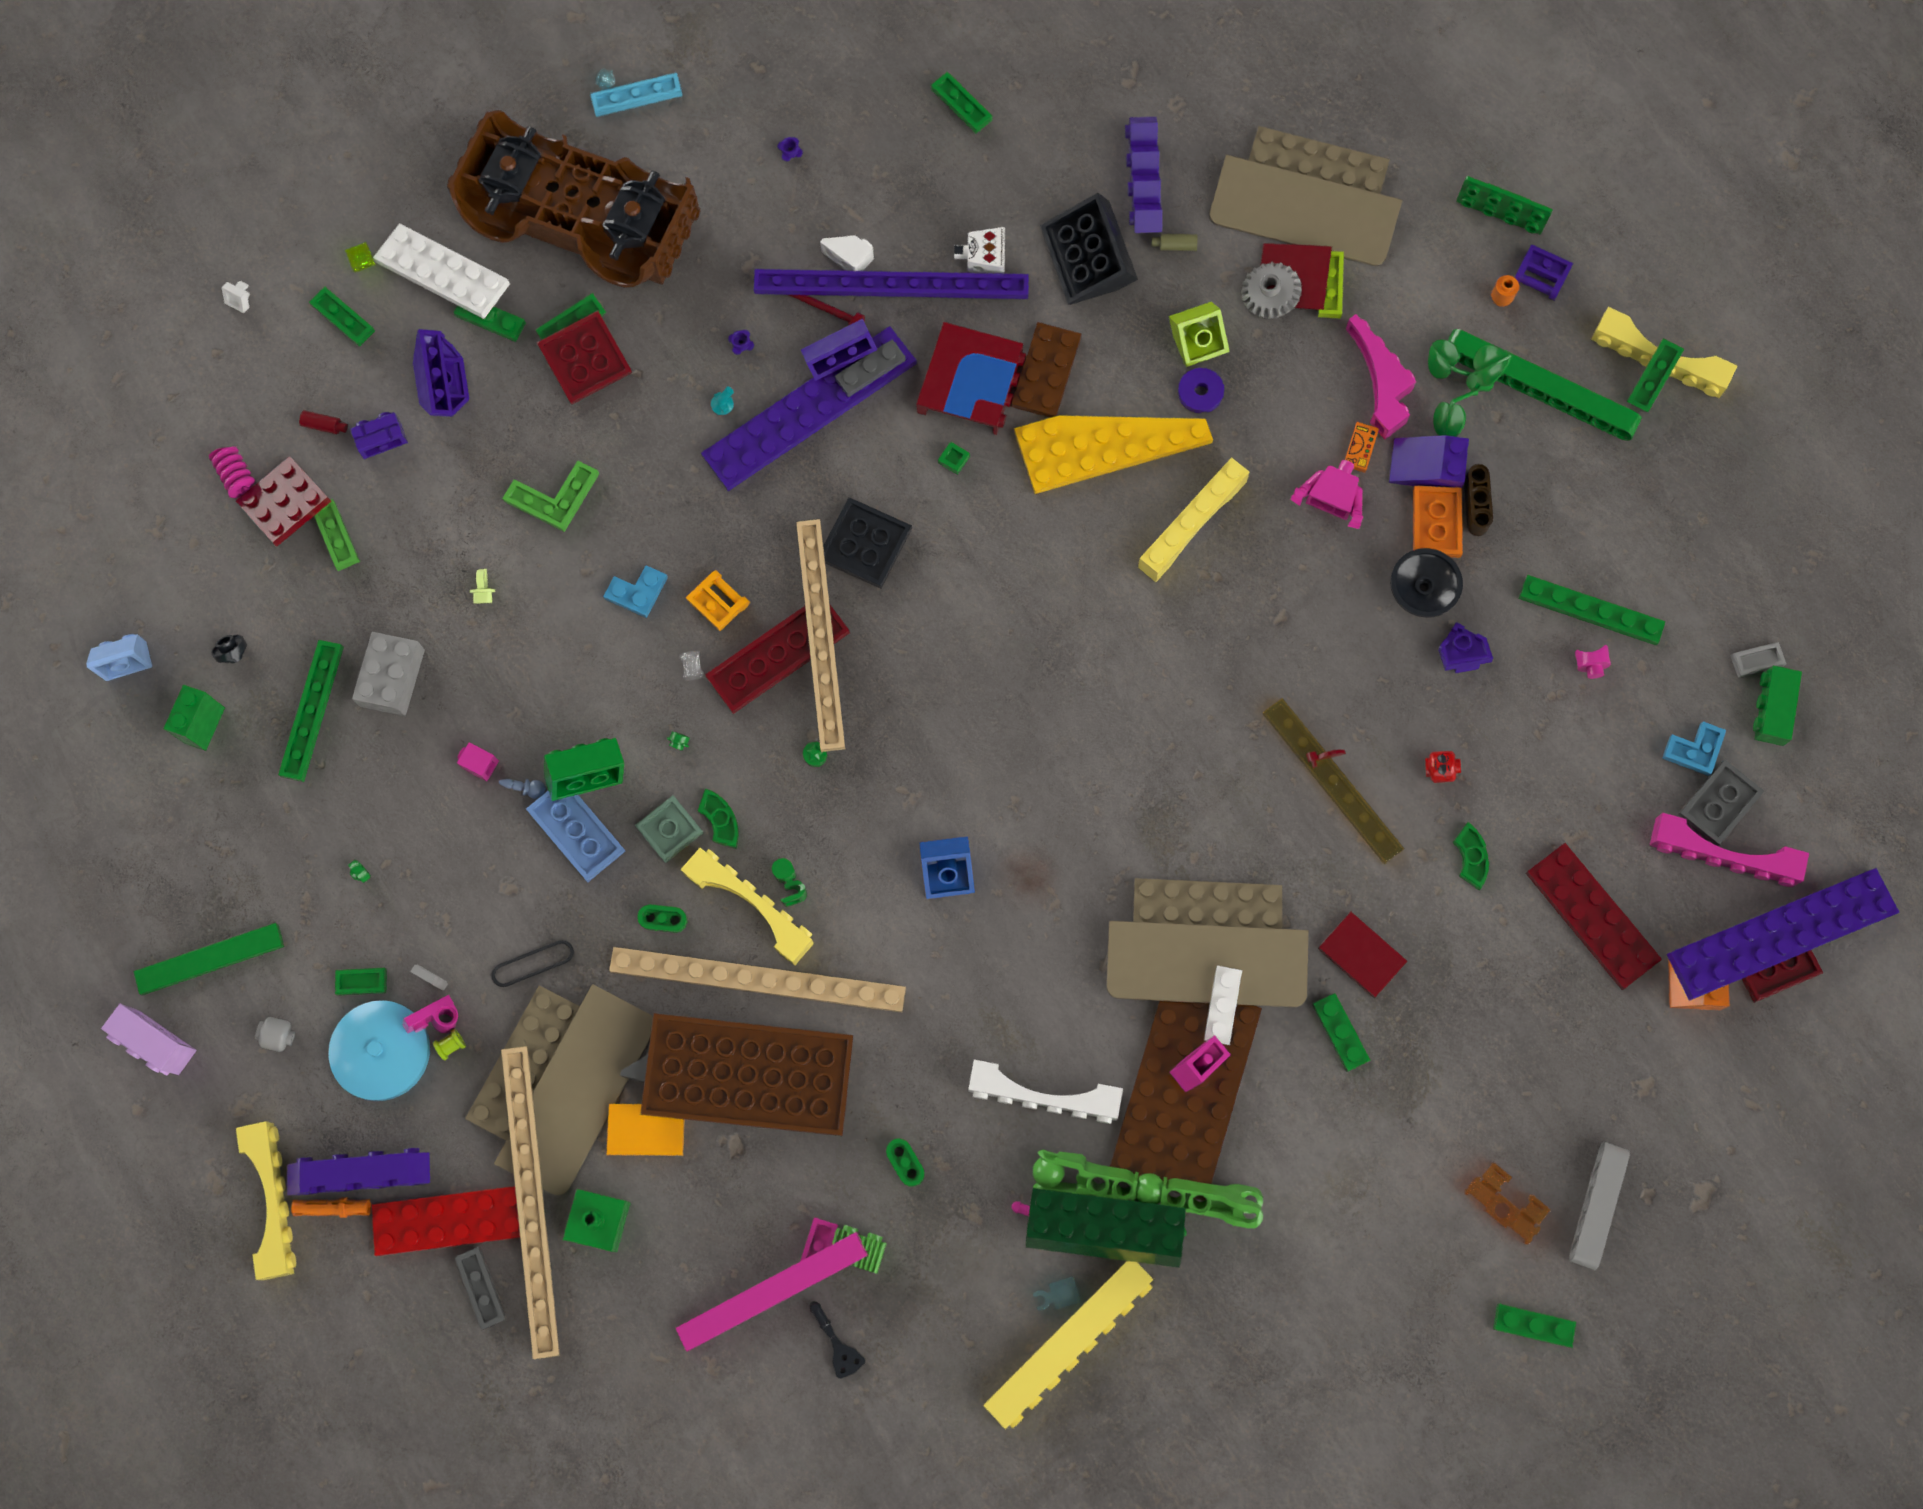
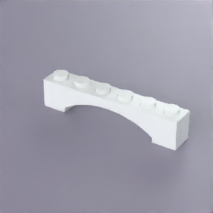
M974 1060L968 1091L973 1093L972 1097L987 1100L988 1096L997 1097V1102L1012 1104L1013 1101L1023 1102L1022 1107L1037 1109V1105L1047 1107V1112L1062 1114V1110L1072 1112V1117L1086 1119L1087 1115L1097 1117L1096 1121L1111 1124L1112 1120L1117 1121L1123 1088L1098 1084L1097 1089L1083 1094L1068 1096L1048 1095L1026 1089L1011 1081L998 1070L999 1064Z

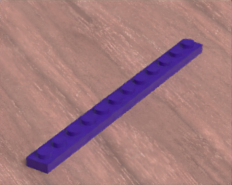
M755 269L754 294L1028 299L1029 274Z

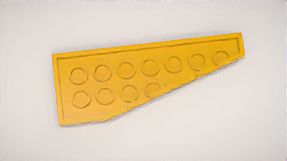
M1056 416L1014 428L1034 494L1213 442L1206 419Z

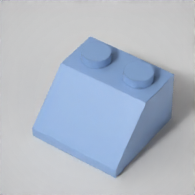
M138 634L125 635L121 640L102 642L98 647L91 648L86 663L88 669L105 681L152 668L147 642Z

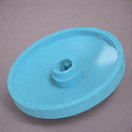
M372 1001L359 1005L341 1019L330 1040L329 1063L335 1079L347 1092L366 1100L384 1101L406 1093L420 1080L429 1061L430 1040L426 1028L416 1033L413 1030L407 1034L403 1027V1020L405 1017L413 1014V1011L391 1001Z

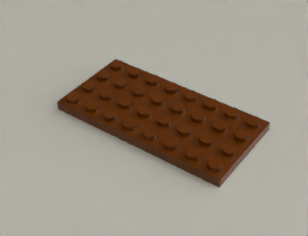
M1159 1001L1110 1167L1127 1169L1133 1174L1139 1172V1176L1145 1173H1153L1158 1175L1163 1181L1164 1177H1167V1180L1178 1178L1212 1184L1262 1008L1254 1005H1236L1230 1045L1222 1044L1230 1053V1056L1201 1084L1185 1092L1171 1075L1170 1071L1206 1042L1204 1036L1210 1003ZM1197 1195L1194 1197V1199L1200 1201L1206 1200V1198L1202 1195Z
M654 1013L640 1115L843 1136L853 1035Z

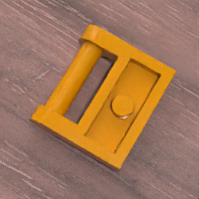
M715 570L686 599L713 626L721 631L740 612L748 607L750 601L745 596L741 597L721 578L722 575ZM716 585L735 604L732 607L728 606L710 587Z

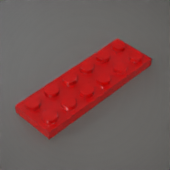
M515 1186L372 1204L375 1256L521 1238Z

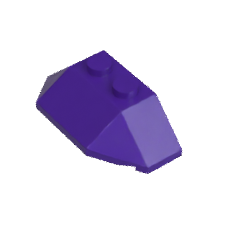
M418 329L413 368L419 405L429 415L453 417L469 401L463 357L445 339V335L441 331Z

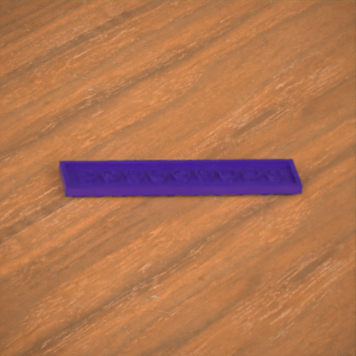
M889 326L872 339L877 349L893 339L905 355L906 361L855 394L848 397L835 380V376L862 358L816 381L813 377L701 453L703 459L727 491H730L915 366L917 360L893 329Z
M1874 868L1674 950L1666 955L1690 1001L1900 912L1877 868Z

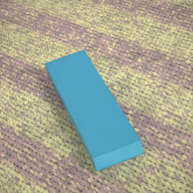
M677 73L590 93L596 117L683 96Z

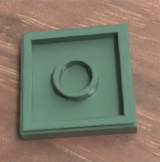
M673 795L635 825L665 863L704 833Z

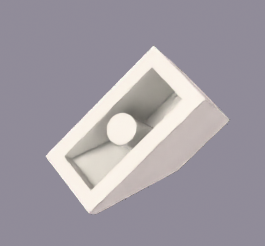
M855 235L823 238L820 241L822 253L846 271H864L874 260L872 245L867 240H861Z

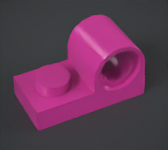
M447 995L405 1017L403 1027L407 1034L413 1030L416 1033L425 1029L431 1021L433 1027L438 1032L449 1033L456 1027L458 1011L451 997ZM446 1014L452 1018V1021L443 1023L439 1020V1017Z

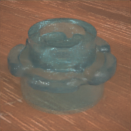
M603 68L598 73L595 84L601 90L612 87L615 81V77L612 76L613 71Z

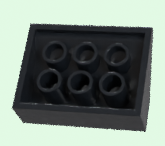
M1100 193L1094 194L1040 225L1069 305L1118 291L1138 280L1110 201Z

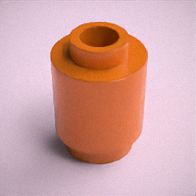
M1504 275L1497 280L1491 293L1492 300L1497 306L1504 307L1513 302L1519 290L1517 279L1510 275Z

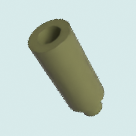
M1161 233L1160 237H1152V246L1160 247V250L1197 251L1198 236L1197 234Z

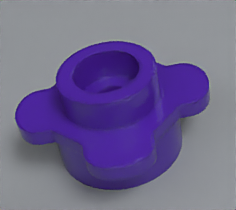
M787 137L778 143V149L782 152V160L789 161L791 158H799L803 155V150L799 148V140L797 138Z
M738 330L729 335L728 341L732 343L734 354L739 355L742 351H750L754 348V343L749 338L750 332L748 330Z

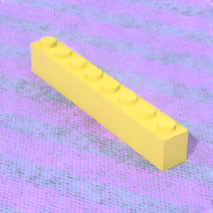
M1126 1261L983 1406L1005 1429L1009 1425L1013 1429L1024 1418L1021 1413L1027 1407L1032 1410L1042 1400L1040 1394L1046 1388L1051 1391L1061 1381L1058 1376L1065 1369L1070 1372L1079 1363L1076 1357L1083 1350L1089 1353L1098 1343L1095 1338L1101 1332L1106 1335L1116 1325L1113 1320L1120 1313L1124 1317L1134 1307L1132 1301L1138 1295L1143 1298L1153 1288L1150 1283L1154 1279L1137 1262Z

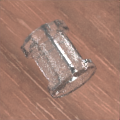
M690 651L679 655L680 661L683 662L684 680L692 681L704 677V672L701 671L699 662L700 652Z

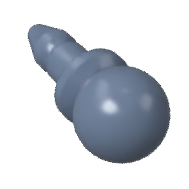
M512 779L498 781L505 788H512L517 791L522 790L523 796L528 794L532 799H538L546 792L544 783L539 780L530 782L528 779H525L524 783L517 780L513 781Z

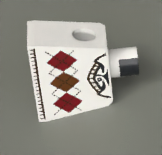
M1005 227L968 233V245H954V259H968L969 272L1004 274Z

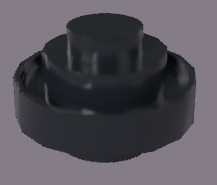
M226 635L216 642L211 654L216 662L234 664L242 659L247 642L242 635Z

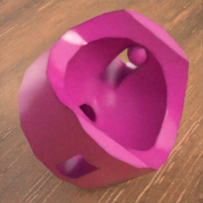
M1607 645L1593 652H1583L1578 649L1575 651L1577 669L1580 672H1587L1589 679L1604 676L1603 669L1611 665Z

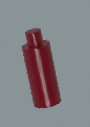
M303 410L300 414L299 424L301 427L336 435L339 432L346 433L348 430V424L342 423L340 418Z

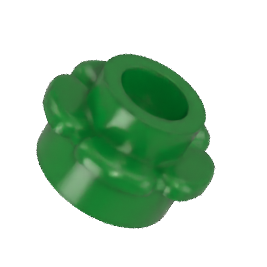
M672 731L670 737H667V740L671 741L669 746L683 751L684 747H689L690 737Z

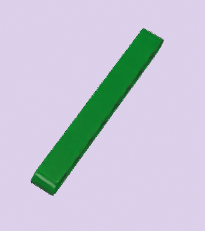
M1454 329L1448 338V341L1454 343L1459 350L1460 359L1458 363L1475 371L1473 360L1477 351L1486 345L1495 346L1460 329ZM1512 354L1513 356L1507 368L1497 380L1622 440H1631L1642 420L1641 415L1514 354Z

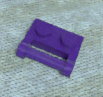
M1531 244L1514 278L1517 279L1518 283L1525 284L1549 295L1548 298L1555 301L1573 263ZM1528 270L1554 282V287L1524 274L1525 271Z

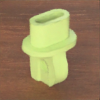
M479 569L476 572L477 589L469 590L470 593H473V603H492V593L495 592V589L488 588L487 569Z

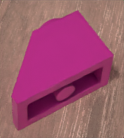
M1214 1035L1185 1057L1170 1073L1183 1090L1187 1092L1201 1084L1230 1056V1053Z

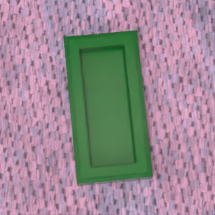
M386 968L335 970V995L337 996L386 993Z

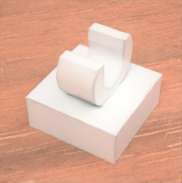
M239 281L234 286L227 282L222 287L224 303L244 313L249 308L248 297L250 293L245 291L249 287L248 284Z

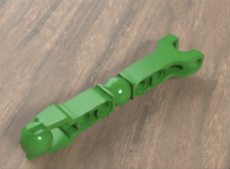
M1046 1150L1038 1151L1041 1158L1034 1163L1032 1169L1033 1177L1037 1182L1033 1185V1188L1121 1200L1131 1199V1201H1135L1136 1198L1139 1202L1152 1204L1160 1202V1205L1183 1207L1189 1213L1219 1218L1230 1225L1250 1229L1258 1227L1263 1220L1261 1208L1263 1205L1262 1192L1251 1186L1241 1184L1219 1186L1178 1178L1167 1180V1177H1164L1163 1181L1158 1175L1153 1173H1145L1139 1176V1172L1133 1174L1127 1169L1088 1162L1083 1154L1058 1152L1056 1154ZM1064 1166L1079 1170L1076 1175L1078 1183L1061 1182L1065 1175ZM1100 1177L1105 1182L1098 1184L1093 1181V1178ZM1127 1182L1130 1187L1122 1188L1118 1183ZM1178 1191L1181 1195L1172 1197L1169 1195V1192ZM1197 1195H1202L1206 1198V1200L1199 1202L1196 1201L1194 1197ZM1252 1195L1257 1200L1254 1202L1246 1200L1245 1197ZM1243 1213H1255L1256 1217L1247 1219Z

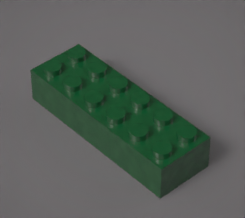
M1032 1188L1026 1248L1180 1268L1186 1208Z

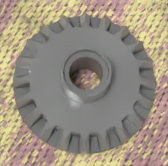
M1273 262L1266 265L1262 263L1260 267H1254L1253 271L1247 274L1245 281H1243L1241 290L1242 300L1246 308L1254 315L1268 319L1278 318L1290 312L1297 305L1301 296V282L1296 271L1294 272L1290 266L1287 267L1282 263L1275 264ZM1269 285L1276 286L1275 288L1270 290L1266 289V287Z

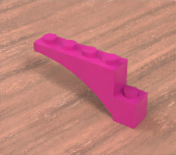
M1355 314L1349 319L1346 331L1356 342L1369 368L1374 390V414L1370 424L1373 427L1379 428L1378 433L1385 440L1407 423L1410 416L1409 410L1404 403H1399V401L1413 391L1416 380L1413 373L1400 364L1397 355L1391 353L1385 347L1384 341L1379 336H1375L1370 330L1368 323Z

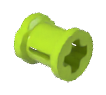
M455 1028L451 1030V1034L440 1041L435 1040L433 1042L434 1048L443 1060L448 1059V1055L459 1048L464 1049L466 1047L463 1038Z

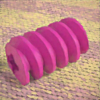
M233 446L218 448L209 454V459L212 461L216 473L220 476L224 488L228 491V495L231 498H239L255 483V479L250 477L251 472L246 469V463L242 462L243 457L238 454V448Z

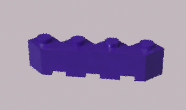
M1129 117V125H1125V139H1129L1126 167H1130L1131 182H1128V196H1132L1129 226L1133 225L1135 233L1162 232L1158 121L1156 117Z
M419 1148L404 1149V1153L384 1155V1151L368 1152V1156L348 1158V1154L333 1155V1159L313 1161L312 1157L297 1158V1163L287 1165V1196L313 1195L323 1192H348L358 1189H383L393 1186H418L430 1183L429 1152H419Z

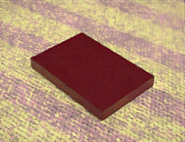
M1352 912L1344 918L1318 947L1326 957L1373 998H1376L1408 962Z
M1809 950L1747 976L1742 981L1755 1003L1823 974V971L1812 950Z

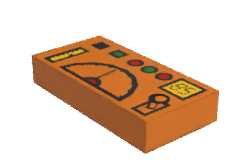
M1356 422L1345 460L1354 464V470L1366 472L1379 428Z

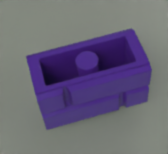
M395 412L381 413L374 420H362L355 427L350 428L356 447L363 459L408 443L402 424Z

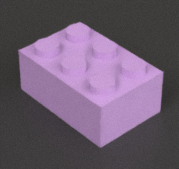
M123 1004L117 1006L101 1028L108 1033L106 1037L108 1040L116 1045H123L127 1048L126 1052L137 1059L141 1058L147 1061L145 1064L147 1067L157 1073L160 1071L167 1076L169 1073L179 1075L197 1051L141 1011Z

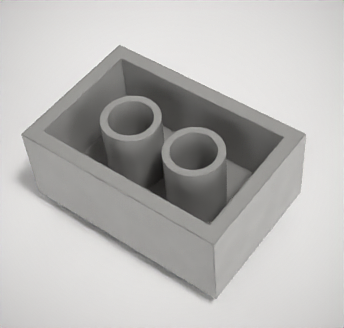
M372 632L352 700L363 708L406 716L425 649L415 640Z

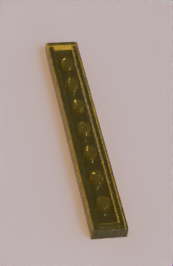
M1283 698L1263 712L1266 719L1384 865L1405 849L1332 758L1316 761L1318 766L1316 768H1313L1312 763H1308L1307 753L1316 751L1317 755L1326 751Z

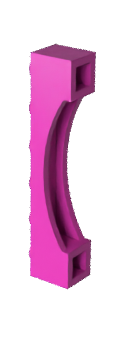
M1666 813L1660 814L1655 819L1650 846L1657 847L1659 852L1679 853L1684 859L1696 860L1697 858L1704 860L1705 864L1709 866L1720 867L1722 865L1729 867V870L1734 873H1751L1757 879L1779 881V885L1785 887H1794L1804 881L1809 857L1807 852L1784 846L1776 851V853L1768 855L1737 853L1718 847L1700 837L1686 824L1687 819Z

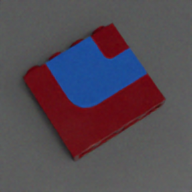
M943 322L916 404L917 413L926 416L928 409L963 418L992 426L994 428V435H997L999 427L1003 428L1007 417L1004 414L1005 408H1010L1012 403V386L1016 387L1019 381L1020 373H1017L1018 368L1023 366L1026 353H1023V343Z

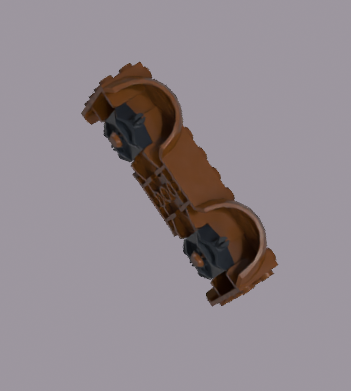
M501 110L486 112L483 119H480L478 122L476 133L469 139L466 152L459 158L457 169L447 182V188L458 213L473 230L490 240L498 242H510L525 234L581 255L586 265L597 276L616 286L624 288L635 287L647 280L663 285L665 279L669 278L672 273V265L675 258L678 259L680 257L684 240H687L691 234L693 222L697 221L700 216L701 209L699 208L694 186L691 185L690 178L685 177V184L670 182L659 178L660 174L652 170L649 173L643 170L629 158L624 157L614 162L568 145L567 136L562 135V140L551 139L537 134V130L533 127L531 128V126H528L527 129ZM556 182L559 184V189L556 192L552 193L546 190L549 183ZM571 190L579 191L574 197L567 196V193ZM597 197L600 199V204L594 208L587 205L588 200Z

